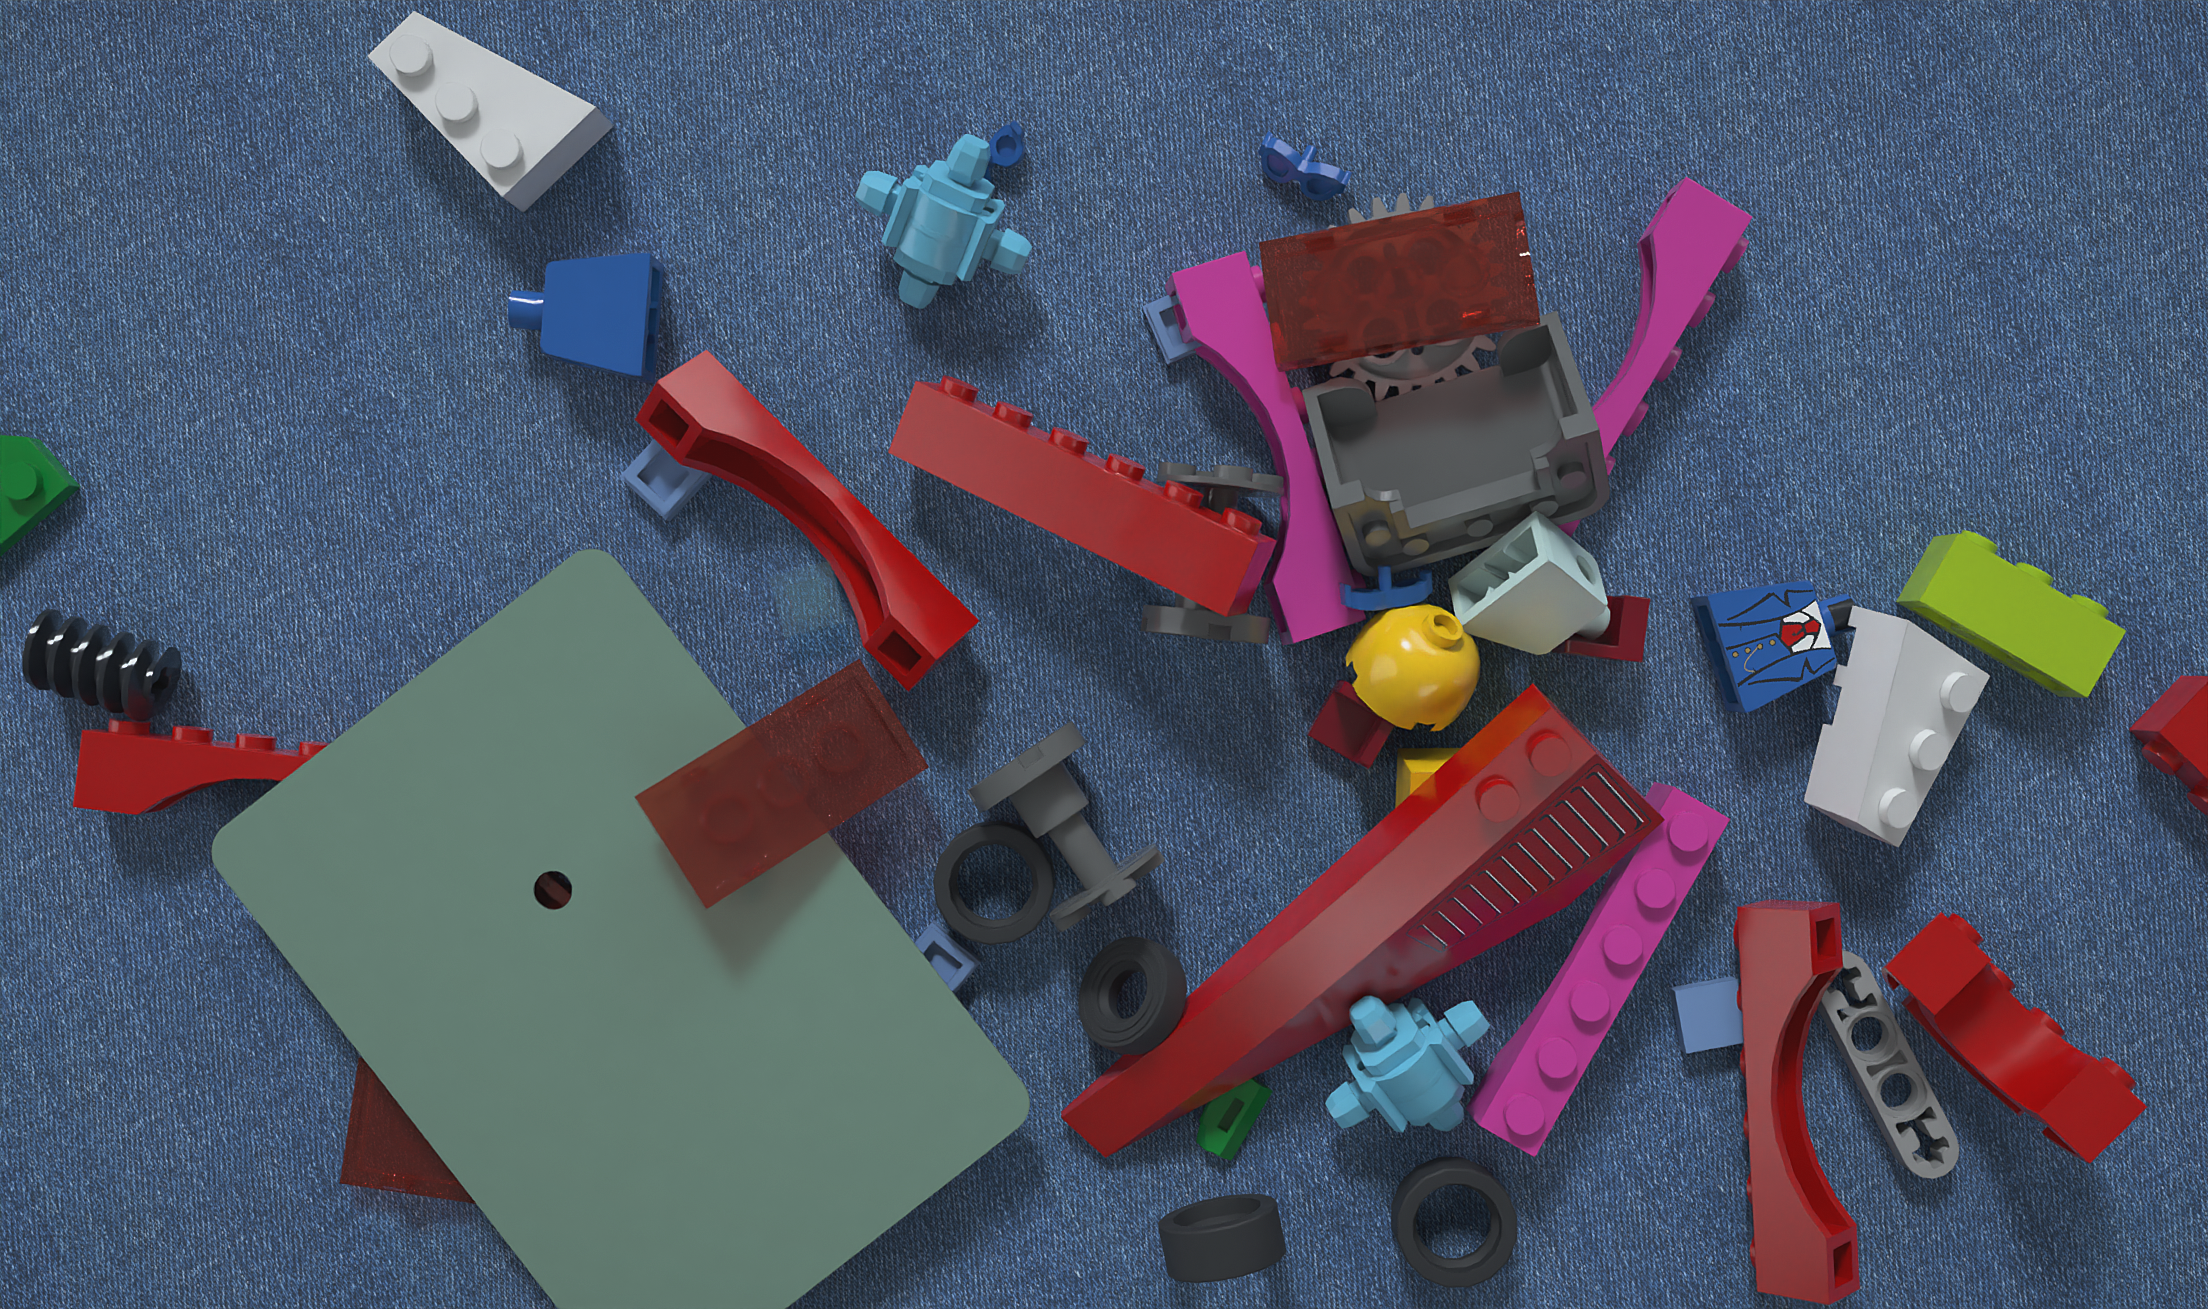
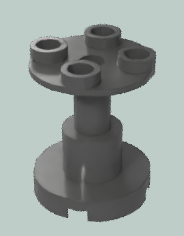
M1159 462L1157 485L1165 486L1167 480L1186 485L1204 495L1200 505L1221 515L1226 507L1237 510L1238 497L1278 498L1284 496V477L1253 473L1252 468L1214 465L1213 472L1196 471L1197 466L1182 463ZM1176 593L1175 607L1143 605L1140 631L1268 644L1271 618L1244 614L1225 617Z
M1073 721L1068 722L1022 752L1018 757L967 790V793L973 800V804L980 813L1008 797L1035 838L1045 833L1049 834L1083 885V887L1050 912L1049 917L1059 932L1067 930L1086 917L1092 911L1089 906L1101 901L1103 906L1106 907L1117 901L1136 887L1135 880L1143 877L1165 861L1164 856L1156 844L1153 843L1115 864L1079 811L1089 801L1062 762L1064 758L1086 743V740Z

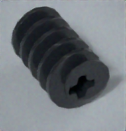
M46 609L36 618L26 638L22 655V671L25 680L34 689H51L57 696L63 698L75 697L82 704L88 706L100 705L110 713L125 712L130 719L135 721L149 720L157 715L166 705L179 681L182 665L181 655L176 647H169L159 659V645L154 640H143L135 649V638L132 633L126 631L119 632L111 640V630L107 625L95 624L87 632V623L84 618L71 616L63 623V615L56 609Z

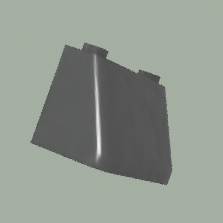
M1557 311L1532 319H1524L1512 325L1502 334L1497 343L1499 364L1378 402H1374L1371 390L1366 383L1358 379L1339 377L1302 390L1332 510L1351 563L1358 573L1365 576L1378 577V565L1390 564L1391 574H1395L1493 545L1535 511L1543 514L1552 523L1559 526L1592 515L1605 505L1609 499L1610 486L1600 430Z

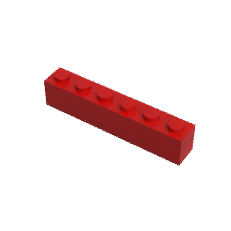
M943 375L940 383L915 382L889 448V454L1225 617L1245 614L1277 543L1276 540L1259 533L1262 526L1261 521L1228 507L1225 508L1222 515L1200 505L1204 497L1203 494L1181 483L1167 480L1165 486L1161 487L1143 478L1146 470L1144 466L1123 456L1110 453L1106 461L1086 451L1089 441L1073 432L1058 427H1053L1051 434L1030 425L1034 415L1015 405L997 401L995 408L976 399L979 389L964 381Z

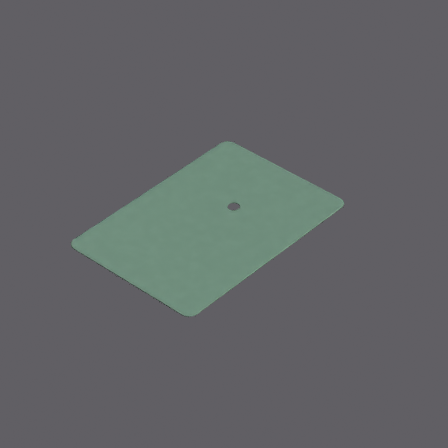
M585 549L576 552L222 827L212 843V860L217 871L558 1309H786L1018 1129L1025 1121L1029 1112V1093L1018 1075L619 562L612 555L602 550ZM546 872H560L571 882V899L560 909H547L535 897V883Z

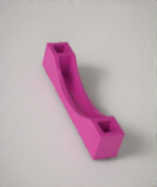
M1685 177L1669 190L1637 243L1641 272L1640 301L1631 344L1615 378L1592 407L1600 430L1607 475L1610 474L1616 462V459L1608 454L1620 434L1622 433L1629 437L1636 430L1649 408V404L1644 402L1642 398L1654 379L1662 383L1678 362L1682 349L1675 346L1682 332L1687 325L1695 328L1712 306L1716 295L1708 290L1720 270L1728 274L1734 268L1749 244V240L1741 235L1751 221L1752 216L1688 177ZM1581 519L1557 527L1571 537Z
M1242 251L1172 273L1165 284V289L1170 297L1177 295L1179 304L1173 306L1172 310L1183 343L1187 344L1193 341L1200 343L1202 346L1193 349L1196 351L1195 354L1209 362L1238 390L1260 424L1271 449L1276 475L1284 477V496L1279 497L1280 523L1272 563L1263 584L1282 645L1293 644L1366 620L1364 610L1349 608L1341 604L1340 583L1350 585L1351 588H1366V584L1361 573L1349 568L1343 549L1345 543L1332 509L1330 510L1322 486L1326 483L1317 448L1310 449L1303 428V424L1309 422L1304 397L1297 386L1290 388L1283 364L1289 362L1286 341L1278 326L1270 328L1263 304L1269 301V293L1260 267L1258 265L1250 267L1246 252Z
M1654 782L1645 799L1663 816L1665 821L1612 866L1596 905L1569 956L1534 1010L1513 1037L1497 1053L1466 1107V1110L1479 1126L1533 1157L1537 1155L1730 821L1728 817L1674 786Z

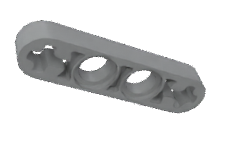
M1842 949L1843 968L1850 969L1851 972L1843 978L1844 985L1850 997L1859 1001L1867 998V1001L1849 1006L1844 995L1839 990L1829 986L1819 1003L1818 1010L1897 1161L1922 1178L1934 1179L1944 1176L1954 1168L1958 1160L1959 1144L1957 1137L1868 965L1861 957ZM1839 1009H1844L1839 1014L1837 1013ZM1865 1017H1875L1882 1028L1881 1040L1871 1050H1857L1851 1039L1855 1023ZM1896 1073L1905 1074L1911 1084L1910 1096L1900 1106H1886L1880 1095L1884 1080ZM1914 1119L1922 1133L1937 1139V1141L1930 1145L1932 1157L1925 1160L1917 1154H1912V1152L1920 1147V1142L1914 1130L1902 1122Z

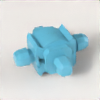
M971 134L963 135L954 144L947 161L935 160L930 168L926 165H917L912 176L909 179L907 178L902 186L897 184V177L880 171H867L860 181L855 195V200L860 206L880 218L884 213L890 215L881 241L885 246L897 247L893 259L905 268L898 288L899 296L903 302L913 307L923 309L930 304L941 284L952 285L957 277L962 281H971L976 269L982 264L984 259L991 261L990 268L1007 274H1021L1032 250V245L1025 237L1009 228L1004 233L996 229L1006 205L1002 200L991 199L995 186L983 178L991 156L990 145Z
M1364 996L1354 1003L1349 1010L1350 1020L1355 1027L1350 1039L1352 1045H1344L1342 1055L1356 1080L1352 1083L1344 1082L1330 1094L1325 1102L1330 1114L1342 1129L1353 1127L1371 1117L1370 1111L1375 1108L1394 1131L1401 1133L1404 1132L1408 1121L1412 1126H1424L1429 1122L1434 1129L1440 1131H1450L1460 1124L1464 1117L1463 1107L1459 1102L1465 1090L1463 1085H1472L1474 1074L1458 1050L1465 1045L1468 1048L1486 1034L1490 1027L1489 1022L1474 1001L1461 1002L1444 1012L1446 1017L1439 1022L1422 1000L1412 997L1407 1008L1403 1003H1391L1389 1006H1386L1379 998L1373 996Z

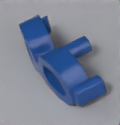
M1015 120L1010 125H1005L999 129L988 143L991 156L983 178L992 185L993 176L991 169L994 166L1011 169L1017 166L1025 156L1026 147L1023 140L1025 131Z
M1269 131L1258 150L1259 155L1262 157V168L1268 177L1278 183H1287L1292 179L1298 180L1303 194L1313 200H1328L1335 196V194L1343 193L1353 173L1351 171L1344 172L1340 168L1329 164L1313 162L1317 149L1312 145H1308L1302 156H1300L1295 149L1282 140L1273 137V134Z
M1390 564L1378 565L1379 589L1351 588L1350 585L1340 583L1341 604L1349 608L1368 611L1415 604L1425 600L1433 592L1431 570L1421 571L1420 578H1409L1392 583Z

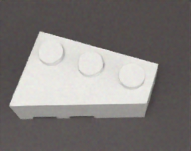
M415 11L368 55L371 61L504 199L523 213L614 126L596 106Z
M1853 605L1848 625L1856 627V632L1847 666H1837L1833 685L1842 688L1833 724H1823L1804 802L1848 828L1899 848L1966 720L1977 703L1990 675L1911 621Z

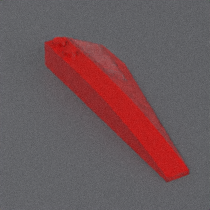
M1532 683L1186 998L1182 1015L1175 1029L1162 1043L1143 1054H1124L1061 1111V1118L1106 1158L1351 1025L1349 1010L1354 1003L1364 996L1379 998L1387 1005L1567 907L1665 819Z

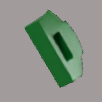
M1251 1078L1209 1101L1199 1119L1201 1123L1196 1143L1207 1152H1213L1219 1157L1231 1161L1273 1090L1258 1080Z

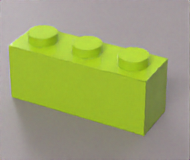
M1962 530L1960 534L1934 536L1896 602L2059 697L2088 698L2126 633L2125 629L2106 619L2109 611L2101 604L2087 597L2073 594L2069 598L2051 587L2054 581L2053 578L2032 565L2018 562L2014 566L1995 555L1998 546L1977 533Z

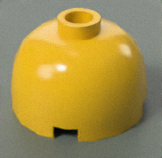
M1422 602L1403 607L1386 608L1374 615L1362 627L1346 655V666L1348 667L1353 661V668L1358 676L1352 684L1357 695L1377 715L1398 727L1412 730L1417 722L1426 725L1435 724L1430 731H1439L1451 724L1467 706L1480 677L1479 651L1471 634L1463 631L1460 621L1450 612Z

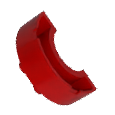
M1942 912L1938 913L1881 969L1886 984L1893 991L1901 985L1909 993L1901 1002L1905 1009L1959 1065L2017 1116L2020 1117L2026 1112L2039 1122L2047 1125L2041 1132L2044 1137L2074 1157L2090 1164L2147 1108L2131 1092L2137 1086L2136 1082L2111 1059L2104 1056L2098 1061L2095 1057L2083 1053L2063 1040L2064 1030L2041 1009L2033 1007L2030 1011L2027 1010L2011 994L2016 988L2015 984L2004 972L1992 964V959L1978 947L1983 942L1982 936L1959 915L1952 913L1947 918Z

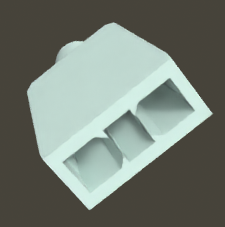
M1537 511L1448 580L1455 617L1462 624L1464 632L1532 654H1546L1574 633L1586 639H1596L1604 633L1610 621V610L1607 607L1608 602L1597 562L1590 553Z

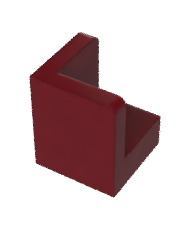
M1629 595L1606 596L1607 607L1610 610V621L1604 633L1598 638L1591 640L1574 633L1552 649V653L1621 662H1642L1650 598Z
M1337 680L1306 735L1359 766L1369 769L1395 725L1377 715L1357 695L1352 684L1343 680Z

